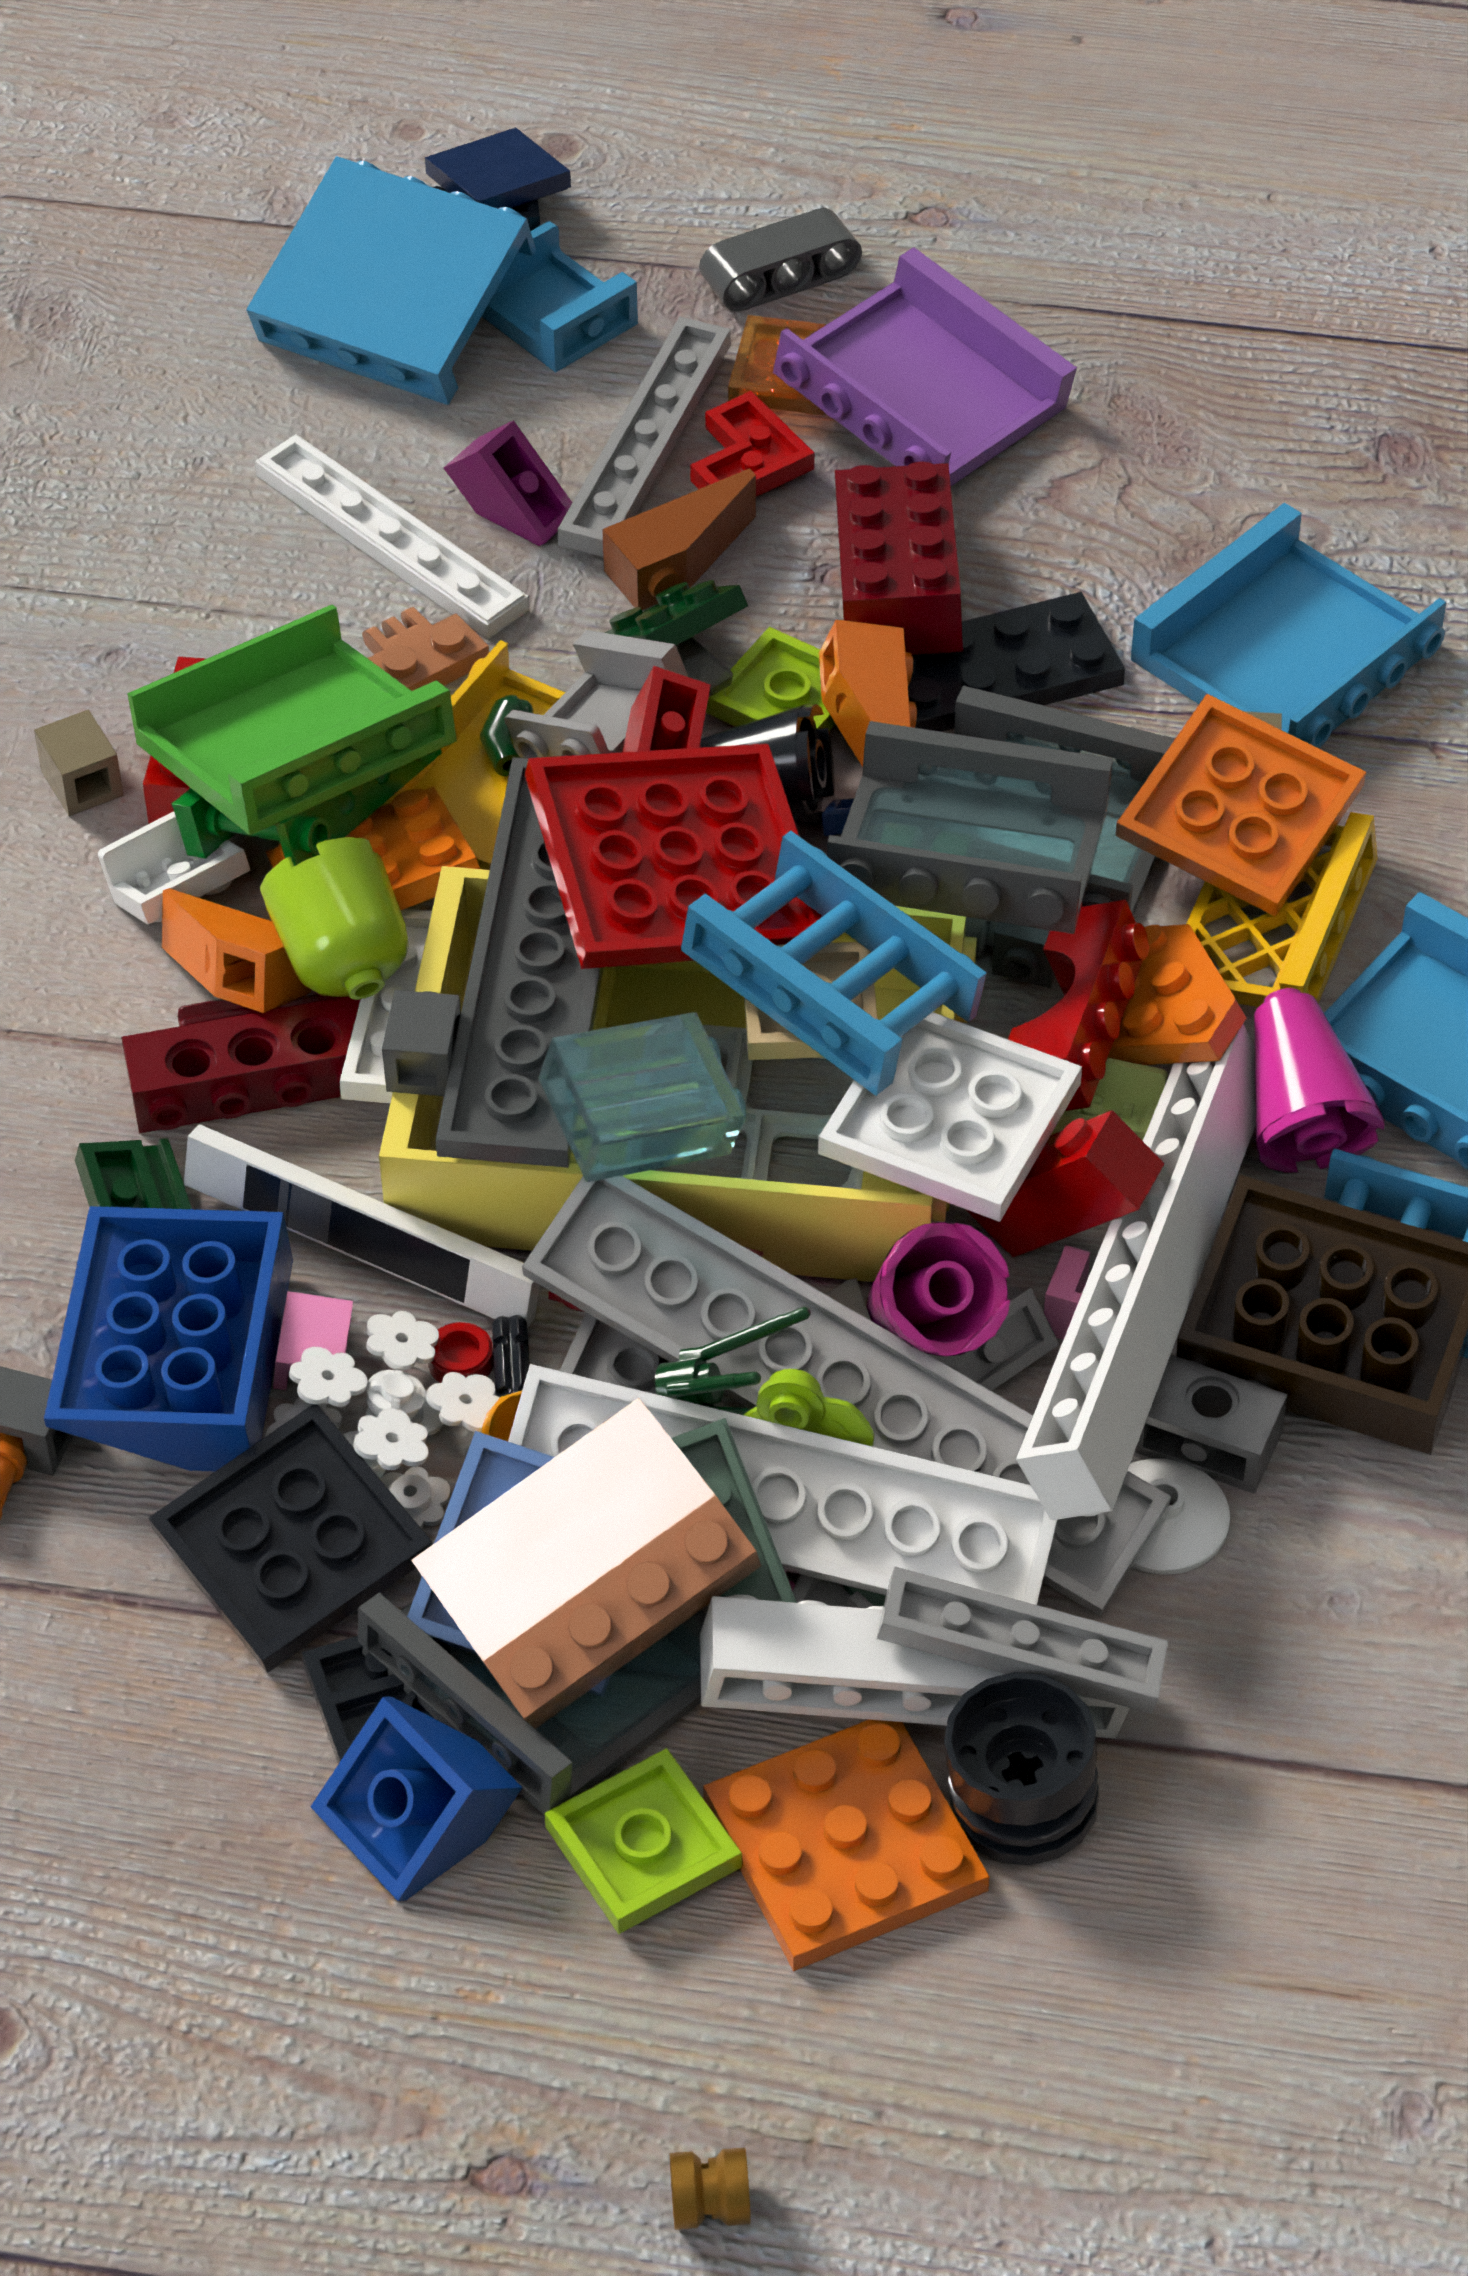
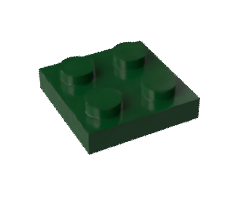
M710 580L689 588L688 583L683 582L658 593L655 596L658 604L644 612L641 607H636L616 615L609 620L612 629L604 633L678 645L748 607V603L740 585L716 586L714 580Z

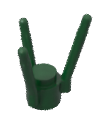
M805 1306L707 1345L681 1349L679 1361L658 1365L655 1375L656 1394L739 1415L745 1414L751 1409L714 1406L713 1404L721 1402L723 1390L757 1385L761 1381V1375L755 1371L721 1375L718 1366L714 1362L707 1363V1360L807 1320L811 1315L810 1309Z

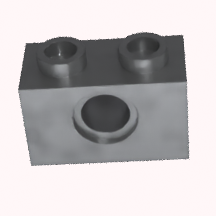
M1170 1355L1135 1453L1153 1459H1170L1203 1471L1213 1480L1255 1494L1282 1434L1288 1394L1271 1389L1266 1384L1256 1380H1244L1206 1367L1201 1363Z

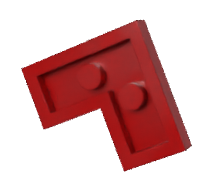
M749 391L705 412V429L725 449L690 464V481L698 489L751 469L756 474L757 497L814 470L815 452L752 391Z

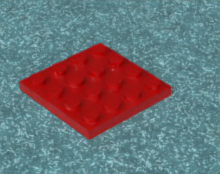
M769 744L528 758L525 778L581 969L695 961L681 951L688 906L706 893L727 910L735 911L774 882L782 837L789 831H793L799 836ZM795 897L755 927L754 930L775 945H786L823 916Z

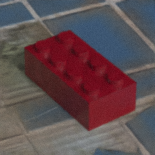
M919 461L907 466L874 467L871 465H859L851 469L835 470L843 620L904 628L905 652H909L912 655L963 652L961 589L949 464H933Z

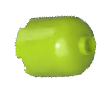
M354 837L325 840L316 845L320 854L318 856L309 858L294 866L291 857L280 861L266 874L260 886V891L268 914L293 969L303 985L322 996H349L355 1000L368 998L381 991L385 986V981L404 962L409 948L406 925L382 858L373 851L369 840Z

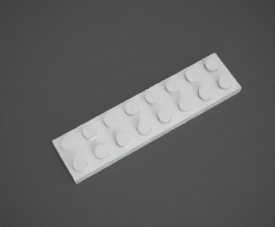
M533 1364L529 1365L508 1442L556 1457L637 1398H640L670 1438L726 1418L785 1571L886 1595L894 1567H899L1035 1605L1038 1603L1057 1520H1050L1031 1485Z

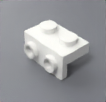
M174 811L100 849L98 852V858L114 903L147 925L152 922L162 921L163 890L170 888L199 898L203 895H212L225 890L231 885L232 880L251 871L244 849L229 840L223 842L206 859L188 856Z

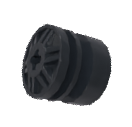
M1020 1672L988 1678L962 1695L948 1716L944 1746L946 1766L949 1773L950 1807L973 1848L1000 1863L1030 1866L1058 1859L1081 1844L1096 1821L1099 1801L1098 1770L1096 1767V1729L1088 1706L1069 1686L1045 1675Z

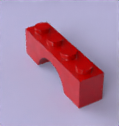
M1126 900L1081 907L1074 934L1050 930L1043 951L1063 991L1064 997L1039 1017L1012 1028L1008 1038L1010 1041L1082 1066L1081 1084L1065 1111L1090 1108L1099 1081L1105 1075L1106 1061L1114 1039L1119 1036L1120 1023L1127 1003L1134 995L1135 981L1143 960L1148 956L1149 941L1146 930L1141 923H1136Z

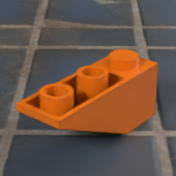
M835 620L819 651L822 703L863 767L865 734L870 721L915 728L917 708L915 702L909 701L908 686L913 672V657L911 653L905 652L904 628Z
M170 888L163 890L162 948L213 996L265 1013L311 993V989L303 985L296 975L272 921Z

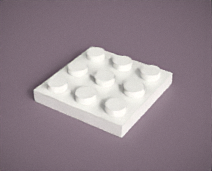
M932 1012L901 1037L903 1039L894 1081L891 1085L875 1096L855 1080L852 1082L818 1137V1154L1000 1222L1080 1086L1082 1066Z

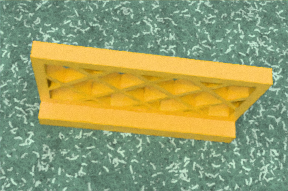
M1350 812L1345 826H1336L1324 844L1331 846L1330 851L1316 857L1299 881V883L1306 881L1313 890L1312 894L1291 903L1286 901L1276 917L1266 913L1250 920L1241 908L1251 904L1206 881L1204 882L1186 924L1191 926L1209 957L1220 968L1218 971L1238 1004L1259 1007L1264 1003V999L1269 994L1285 988L1298 989L1301 993L1310 994L1315 997L1319 1004L1378 860L1374 815ZM1228 914L1238 925L1213 937L1204 928L1207 923ZM1288 923L1295 932V935L1289 939L1270 946L1261 935ZM1250 940L1258 952L1231 963L1223 951ZM1268 966L1277 975L1273 987L1250 984L1243 978Z

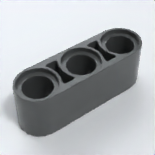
M820 208L713 244L700 259L699 269L701 275L729 310L737 312L848 275L860 262L862 248L831 209Z

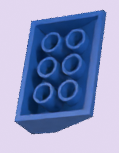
M89 1206L44 1415L46 1427L189 1471H217L262 1440L293 1265V1256L284 1213Z

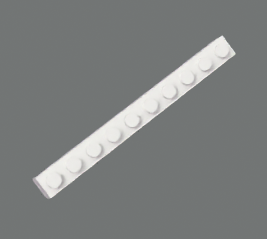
M1244 1024L1237 1032L1220 1061L1173 1064L1143 1139V1142L1165 1164L1139 1210L1111 1220L1017 1455L1016 1461L1050 1520L1077 1516L1090 1517L1103 1512L1113 1511L1256 1126L1255 1046Z

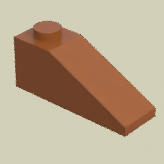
M747 469L602 529L604 572L635 608L641 607L642 610L658 604L655 596L671 586L687 582L689 588H691L755 519L756 474L751 469Z

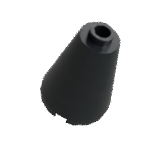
M816 703L804 704L701 738L699 748L769 744L794 822L813 825L823 824L822 814L824 811H821L823 796H834L835 779L829 729H817L813 717L824 715L819 705Z

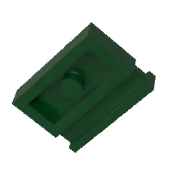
M168 1138L159 1139L158 1145L143 1146L141 1140L79 1143L75 1163L89 1206L192 1209Z

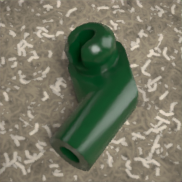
M512 694L495 701L480 733V740L495 771L500 776H509L513 757L521 758L514 749L513 739L504 718L512 710L534 713L533 707L528 700L519 699L516 695Z

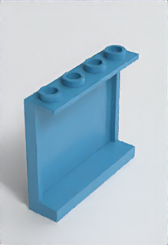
M336 156L246 311L259 341L449 405L458 390V385L452 371L455 362L516 254L521 252L533 256L536 248L527 218L511 208L500 207L497 209L476 202L462 192L454 191L448 193L430 187L416 177L405 176L402 178L381 171L378 167L367 161L353 162Z
M1284 502L1134 618L1131 661L1200 704L1206 694H1209L1242 711L1282 713V731L1320 748L1327 741L1331 732L1348 718L1354 719L1358 717L1371 699L1385 688L1391 689L1401 681L1406 671L1420 659H1428L1436 653L1445 636V630L1442 626L1446 601L1439 598L1418 614L1300 541L1299 533L1302 513Z
M1419 891L1405 907L1401 933L1324 1014L1380 1109L1383 1119L1404 1130L1411 1138L1425 1142L1453 1158L1468 1170V918Z

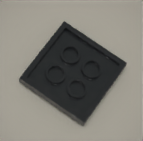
M312 1404L148 1518L153 1531L266 1673L276 1668L355 1612L358 1607L376 1594L383 1592L413 1571L416 1566L411 1560L433 1545L430 1538L364 1459L355 1452L354 1447L318 1404Z

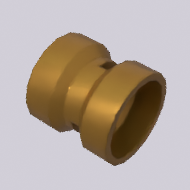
M745 2148L722 2149L716 2157L708 2158V2163H701V2159L693 2151L670 2153L675 2230L698 2228L705 2220V2215H711L712 2219H720L727 2226L751 2224L749 2179Z

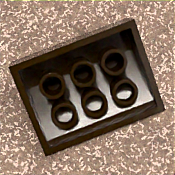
M1240 1175L1179 1331L1176 1356L1198 1362L1206 1367L1244 1380L1262 1382L1271 1389L1288 1394L1285 1409L1287 1411L1431 1455L1468 1343V1242Z

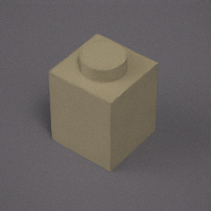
M89 709L34 729L41 772L68 816L124 796L117 753Z

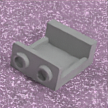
M586 630L573 644L585 673L544 715L512 710L504 718L513 739L516 753L521 758L528 759L623 752L631 707L653 666L688 677L676 645Z

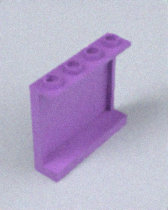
M913 247L899 256L893 283L804 340L788 328L781 331L773 373L895 466H907L919 461L933 464L948 463L950 485L952 486L1064 410L1068 403L1077 367Z

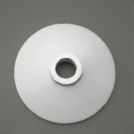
M1145 1459L1129 1465L1127 1471L1172 1496L1170 1501L1172 1505L1168 1506L1131 1567L1146 1573L1171 1575L1194 1570L1210 1561L1225 1543L1230 1525L1229 1505L1218 1484L1203 1471L1170 1459Z

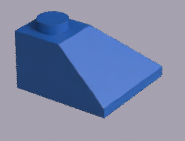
M382 1697L310 1807L397 1901H406L486 1843L523 1787L477 1740L393 1697Z

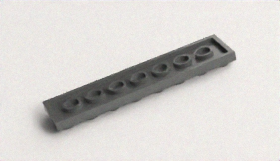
M513 757L436 1135V1151L438 1157L568 1168L604 967L581 969L525 778L528 759Z

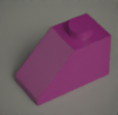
M514 420L479 436L443 467L476 514L538 546L545 544L558 532V527L573 503Z

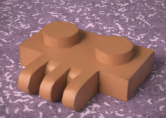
M410 607L401 612L403 624L394 616L382 621L381 625L384 634L375 626L362 632L366 646L374 654L368 657V659L411 691L435 680L445 686L468 674L478 659H484L489 654V645L457 613L432 625L416 608Z

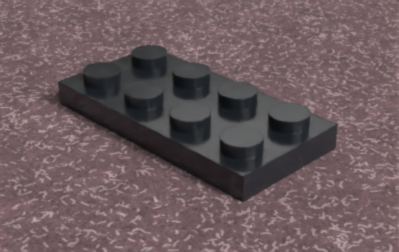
M1081 591L962 621L963 652L912 655L913 672L908 686L909 701L915 702L917 708L915 728L943 732L955 728L956 700L963 686L1044 706L1124 685L1125 667Z

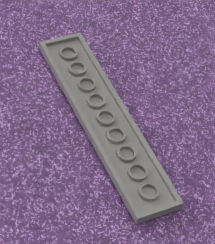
M593 1160L522 1266L525 1277L669 1362L679 1361L681 1349L707 1345L778 1315L786 1314L805 1306L811 1311V1315L807 1320L707 1360V1363L714 1362L718 1366L721 1375L752 1371L758 1372L761 1375L759 1384L723 1390V1394L748 1409L756 1407L758 1392L761 1386L775 1372L783 1369L802 1370L811 1374L819 1382L824 1397L850 1402L862 1412L874 1432V1444L872 1447L1030 1485L1016 1458L1033 1415L927 1353L919 1351V1349L917 1350L910 1343H905L898 1336L596 1160ZM1127 1471L1113 1511L1103 1512L1090 1517L1077 1516L1057 1520L1043 1583L1101 1617L1168 1508L1172 1496Z

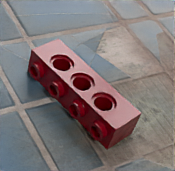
M349 996L273 1009L265 1013L257 1012L121 1037L139 1134L157 1130H172L184 1125L223 1118L232 1119L245 1114L283 1107H298L305 1103L341 1097L340 1078L361 999L355 1000Z

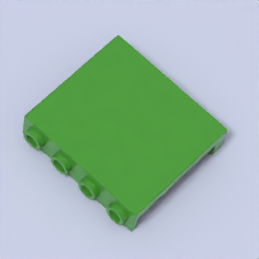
M333 604L127 693L137 745L248 835H253L457 741L450 690L437 680L413 691L404 686L342 640L337 607Z

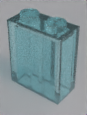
M697 1012L553 1037L538 1077L586 1183L730 1155L740 1129L746 1121V1105L743 1095L738 1088L732 1087L721 1064L719 1046L712 1036L707 1035Z

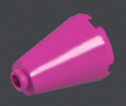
M1294 988L1280 989L1269 994L1264 999V1003L1254 1013L1256 1147L1260 1161L1269 1169L1293 1173L1298 1172L1296 1162L1312 1159L1316 1160V1164L1320 1169L1329 1168L1333 1149L1355 1155H1361L1368 1151L1379 1141L1376 1129L1384 1130L1385 1124L1382 1113L1315 997L1307 993H1301L1298 989Z
M936 1222L918 1226L903 1235L887 1254L867 1297L866 1307L870 1319L875 1324L898 1336L905 1343L908 1342L916 1347L917 1350L919 1349V1351L931 1355L957 1356L976 1350L996 1335L1008 1315L1010 1299L1007 1300L1008 1288L1006 1278L1010 1276L1007 1263L992 1240L970 1225Z

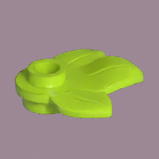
M783 1369L775 1372L761 1386L758 1392L756 1407L743 1414V1416L871 1447L874 1444V1432L870 1423L859 1409L850 1402L824 1397L819 1382L811 1374L798 1369Z

